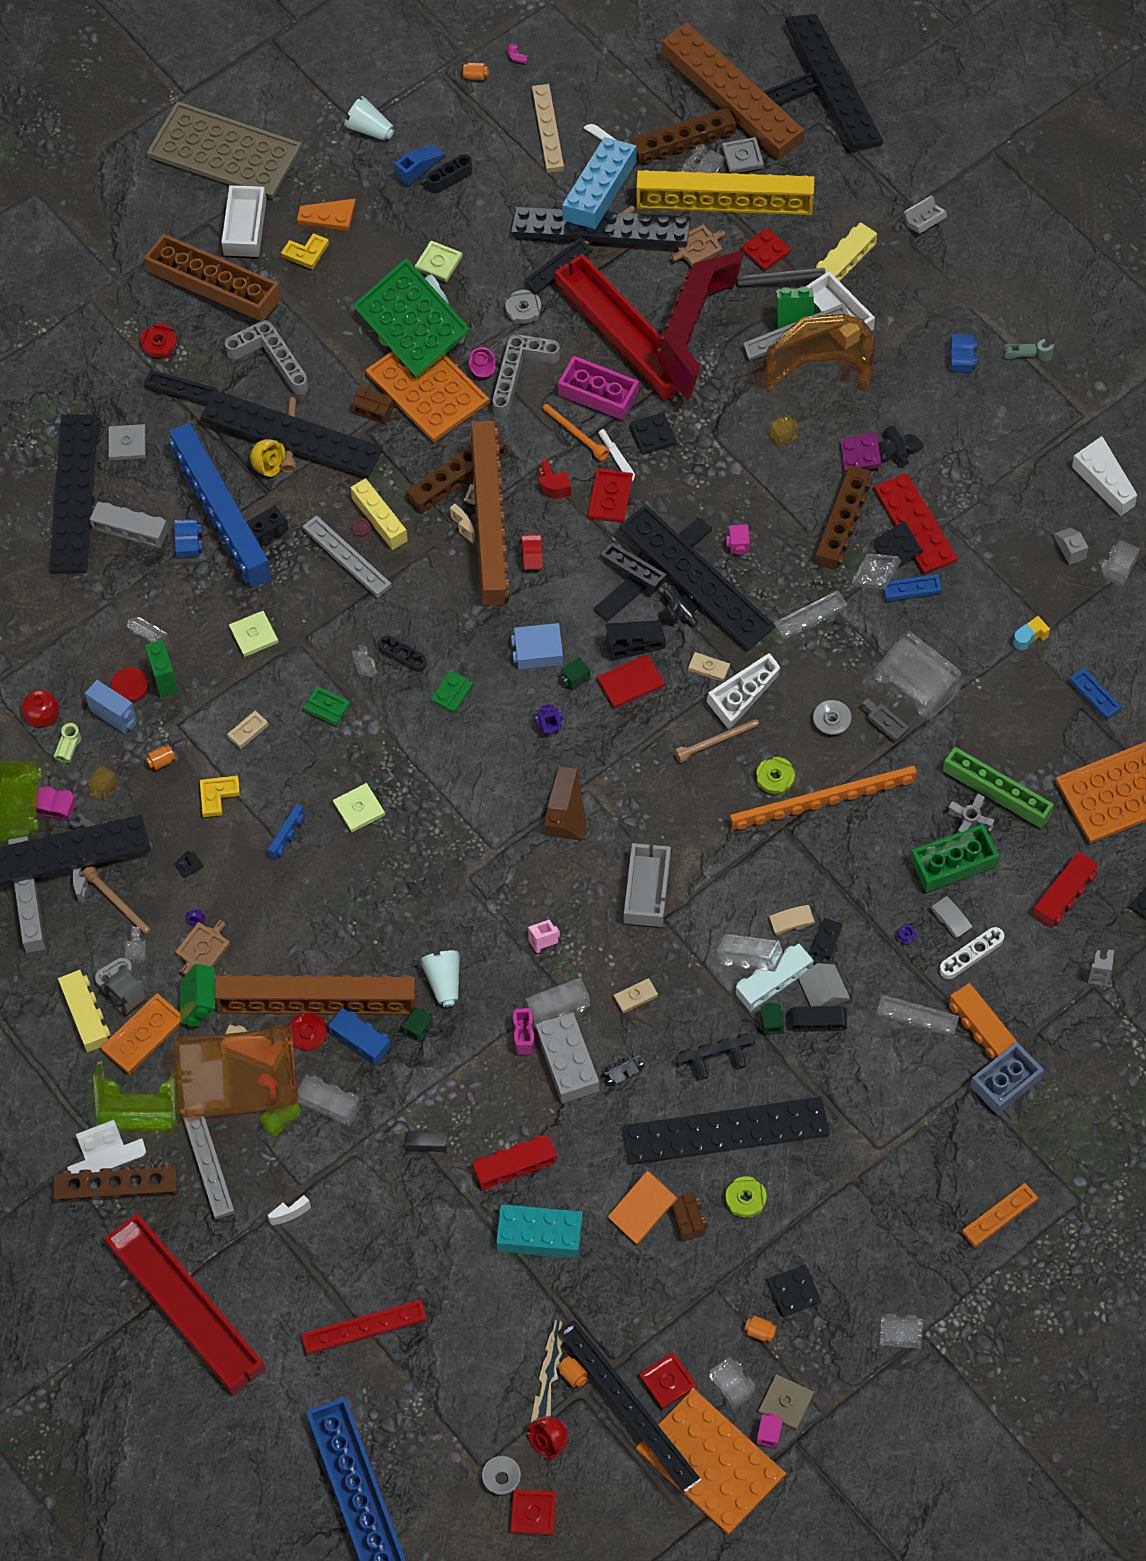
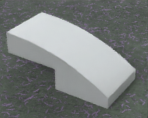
M303 1195L289 1208L282 1203L268 1215L271 1225H277L293 1220L311 1208L310 1202Z

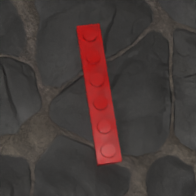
M420 1299L301 1334L306 1353L310 1355L427 1321L422 1300Z

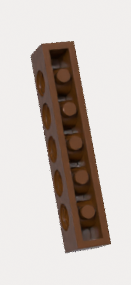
M726 107L632 138L631 144L636 145L637 162L641 165L708 142H713L723 137H729L736 133V122L729 108Z
M498 436L499 459L507 454L506 443ZM471 444L461 453L455 454L448 462L439 465L435 471L426 474L422 480L408 488V501L421 514L473 478L472 461L469 462V460H472Z
M849 465L816 553V565L837 570L838 565L843 563L845 556L843 551L849 547V535L855 531V519H859L862 510L860 506L865 504L867 498L865 492L867 489L870 490L872 485L871 471Z
M171 1164L160 1165V1168L140 1166V1169L132 1170V1167H121L119 1171H112L111 1168L99 1169L100 1172H91L89 1169L79 1170V1173L72 1174L71 1171H60L59 1174L54 1175V1199L56 1202L178 1195V1170ZM154 1176H161L162 1180L159 1184H152ZM140 1177L142 1180L139 1185H131L133 1178ZM115 1178L121 1179V1184L118 1187L111 1186V1182ZM96 1179L101 1180L98 1188H91L92 1181ZM80 1181V1187L72 1190V1182Z

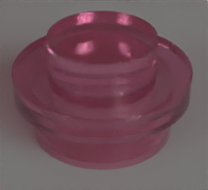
M364 518L356 519L352 525L354 534L358 536L367 535L371 529L370 523Z

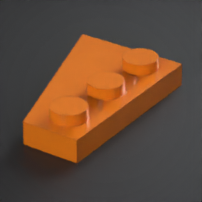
M356 199L300 206L297 224L349 231Z

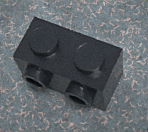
M276 505L247 521L260 546L268 544L272 539L282 536L289 530L287 519Z

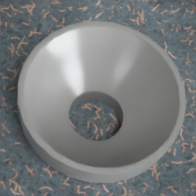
M506 1456L492 1458L485 1464L482 1472L484 1485L490 1492L497 1495H506L514 1491L521 1478L518 1464ZM498 1474H506L508 1481L505 1484H498L496 1482Z

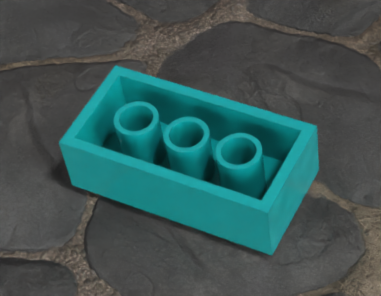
M501 1204L497 1251L579 1259L583 1213L581 1211Z

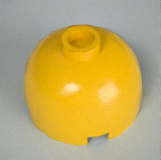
M270 439L257 442L250 454L252 467L258 473L270 477L277 475L281 471L279 466L285 458L284 446L278 443V441Z

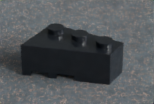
M660 620L605 624L606 645L611 661L666 649V638Z

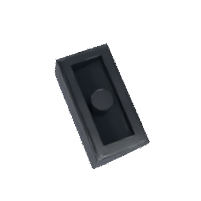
M408 1131L406 1151L447 1152L448 1132Z

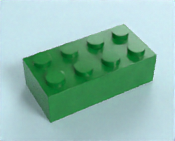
M984 824L913 849L910 861L927 893L997 867L999 854Z

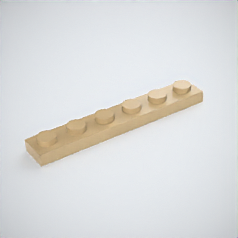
M549 84L532 86L547 173L564 171Z

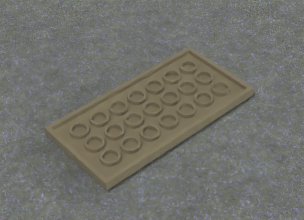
M177 101L147 151V157L232 186L265 187L266 197L273 199L301 151L302 143Z

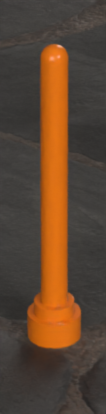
M548 404L543 405V410L592 449L594 456L599 461H603L608 457L610 450L607 447L597 445Z

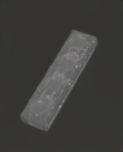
M837 590L774 622L775 629L782 640H785L846 609L848 604Z
M883 994L877 1010L878 1016L954 1037L959 1020L957 1015Z

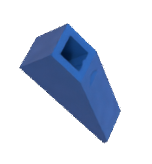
M433 144L409 152L394 163L395 175L409 186L443 158L445 153Z

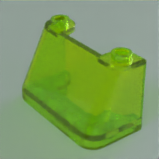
M0 761V843L8 842L9 839L34 835L35 831L39 829V821L36 819L39 779H42V768H39L37 761Z

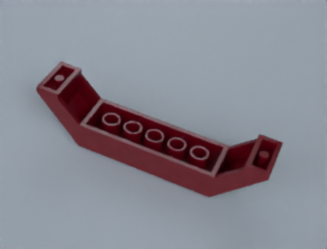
M742 251L696 262L691 270L688 269L685 277L687 282L683 281L680 289L682 294L678 293L675 302L677 306H673L670 314L672 318H668L665 326L667 330H663L660 341L663 343H660L657 351L660 354L658 362L687 400L691 398L701 363L696 362L687 346L708 294L729 287L734 288L744 256Z

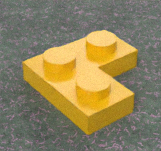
M313 233L305 246L289 240L281 252V257L313 270L329 245V239Z
M238 776L200 780L203 817L223 815L221 798L240 796Z

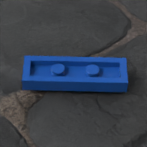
M938 574L883 582L886 602L941 594L942 592Z
M1085 668L1070 677L1069 682L1106 721L1121 711L1122 706Z
M296 803L268 848L269 858L277 861L278 857L284 854L287 843L294 838L297 827L302 825L306 815L303 806Z

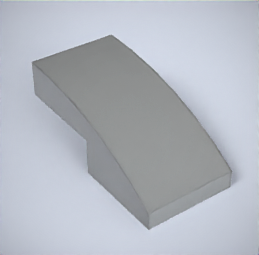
M86 866L73 869V884L79 903H83L88 888L86 878L81 877Z
M947 896L931 906L940 922L945 923L954 938L959 937L972 927L960 909Z

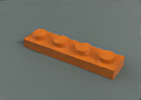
M1024 1183L964 1228L962 1233L976 1248L1037 1202L1038 1197Z

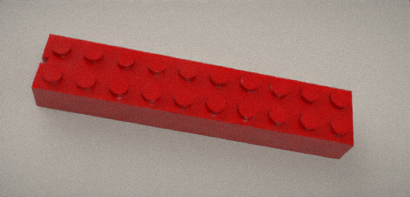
M584 254L570 261V269L569 265L566 264L555 271V285L665 401L679 392V389L658 362L660 354L657 351L660 343H663L660 341L661 335Z
M138 1213L105 1238L111 1251L233 1396L248 1385V1379L252 1382L266 1370L264 1362Z

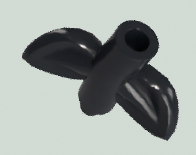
M895 426L887 427L884 430L887 439L879 443L881 461L895 456L896 460L901 462L902 466H905L909 463L907 451H919L924 445L915 435L906 434L901 437Z
M674 585L663 592L670 602L665 606V610L678 620L682 618L685 622H689L692 627L698 623L694 611L700 605L688 594L680 595Z

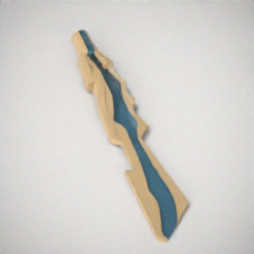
M554 1321L553 1330L548 1339L545 1349L548 1353L543 1362L539 1381L542 1383L540 1397L535 1396L531 1423L542 1416H551V1383L558 1379L556 1369L560 1364L559 1359L562 1356L560 1347L563 1340L558 1335V1331L562 1328V1321Z

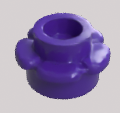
M192 909L186 913L187 922L192 926H196L198 922L202 924L205 919V914L199 909Z
M903 925L897 931V939L903 941L904 944H909L916 938V933L910 925Z

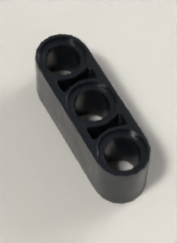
M461 154L430 171L427 174L428 190L434 194L440 193L472 174L471 157L467 154Z
M797 1006L789 1009L790 1030L795 1032L843 1031L848 1028L847 1009L843 1006Z

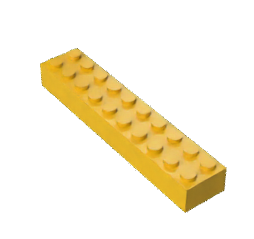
M649 170L638 171L637 209L812 215L813 176Z

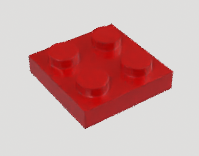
M767 227L743 244L741 251L765 272L789 255L791 248Z
M674 1352L639 1374V1377L662 1410L697 1388V1384Z
M514 1489L511 1533L554 1536L556 1491Z

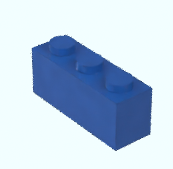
M342 1008L328 1025L330 1034L377 1066L391 1049L390 1038L385 1033H379L374 1030V1027L369 1022H363L358 1019V1015L353 1011L349 1010L348 1012Z

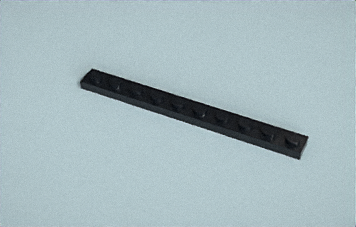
M573 1320L560 1329L558 1335L682 1492L685 1493L700 1482L701 1479L578 1323Z

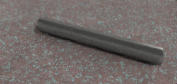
M825 268L744 275L738 277L739 286L817 279L824 275L826 270Z

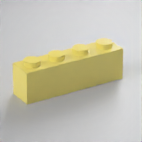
M860 222L857 227H853L846 238L840 240L834 250H830L827 257L823 261L821 260L816 268H825L826 273L830 271L840 282L877 244V233Z
M366 478L350 487L352 500L392 550L408 541L405 527Z
M81 970L58 978L87 1053L100 1048L108 1041L107 1037L111 1035L107 1025L103 1026L101 1020L104 1018L100 1008H95L94 1003H97L94 992L89 993L87 988L91 986L87 975L83 976Z

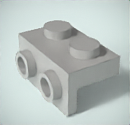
M929 196L904 211L907 227L921 233L946 218L947 213L946 210L935 204L933 196Z

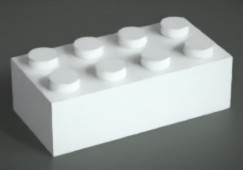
M229 186L222 236L224 255L259 257L267 200L265 187Z
M830 271L806 286L813 289L814 315L845 303L851 321L829 330L845 348L874 330L875 317Z

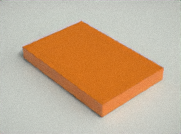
M646 1171L609 1214L608 1218L636 1244H639L678 1198L650 1171Z

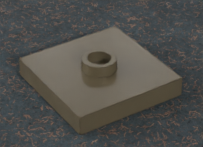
M776 1374L758 1413L763 1415L768 1413L776 1414L779 1418L783 1419V1425L797 1431L814 1395V1391Z

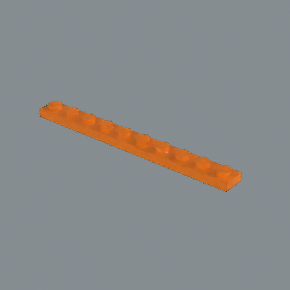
M910 766L730 815V825L732 830H741L753 824H763L768 820H779L790 814L797 815L805 810H816L827 804L835 805L842 800H853L865 794L872 795L879 790H890L902 784L909 785L916 781L917 771L915 766Z

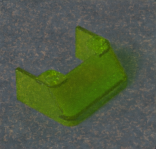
M98 1061L93 1075L95 1113L98 1126L114 1120L118 1130L169 1131L175 1127L179 1102L178 1062L173 1064L170 1080L161 1083L159 1094H120V1087L116 1081L103 1079L102 1061Z

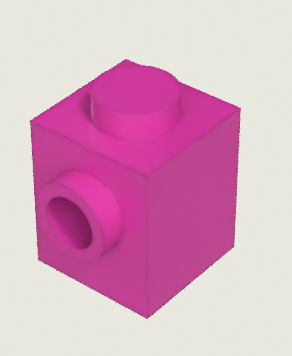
M748 524L729 526L726 546L730 547L731 554L743 555L749 553Z
M772 1413L762 1414L757 1445L778 1448L783 1424L782 1418Z

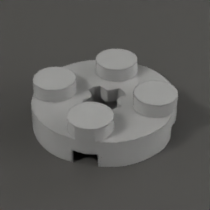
M516 291L506 301V313L513 323L525 324L539 319L541 301L537 295L531 294V291ZM524 304L527 308L521 309V305Z

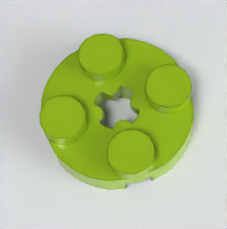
M772 757V759L762 761L757 768V785L770 794H785L792 787L795 780V772L791 763L781 757ZM779 773L780 778H772L771 774Z
M748 1176L739 1177L728 1186L726 1190V1204L733 1215L749 1218L763 1211L766 1204V1190L756 1179ZM744 1193L752 1196L748 1201H744L740 1197H743Z

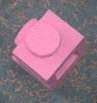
M550 920L528 927L529 942L536 953H539L542 948L558 943V937H560L559 930Z

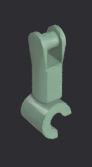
M1045 339L1039 341L1037 347L1035 344H1006L1003 347L1004 351H1006L1004 353V358L1006 359L1036 357L1037 354L1040 360L1050 361L1054 355V344L1045 348Z

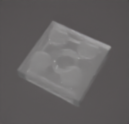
M868 553L854 576L852 583L856 587L885 590L901 560L898 556Z

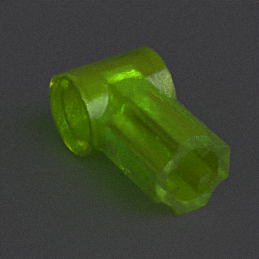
M291 1098L276 1110L265 1112L259 1121L271 1136H276L284 1130L286 1124L302 1114V1111L295 1100Z

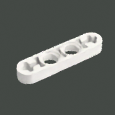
M997 927L990 928L945 959L940 966L941 976L945 979H953L991 953L1003 943L1004 932ZM992 934H993L994 936H997V935H998V936H999L998 940L995 939V938H994L993 940H991ZM976 944H982L985 947V950L982 952H978L975 950L974 946ZM965 954L969 956L970 960L963 963L959 960L960 955ZM946 966L948 968L954 966L952 972L945 971Z

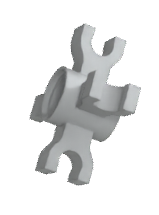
M977 794L973 805H968L965 808L953 801L951 802L948 814L962 819V825L958 833L984 824L987 832H991L994 820L980 815V809L984 804V796ZM972 815V816H974L975 818H974V819H970V818H968L967 816Z

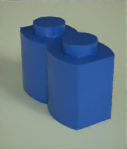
M951 335L950 371L972 372L973 367L977 366V356H974V351L977 350V341L974 340L973 335Z
M197 519L175 520L177 558L199 557V551H203L202 540H199V535H202V525L198 524Z

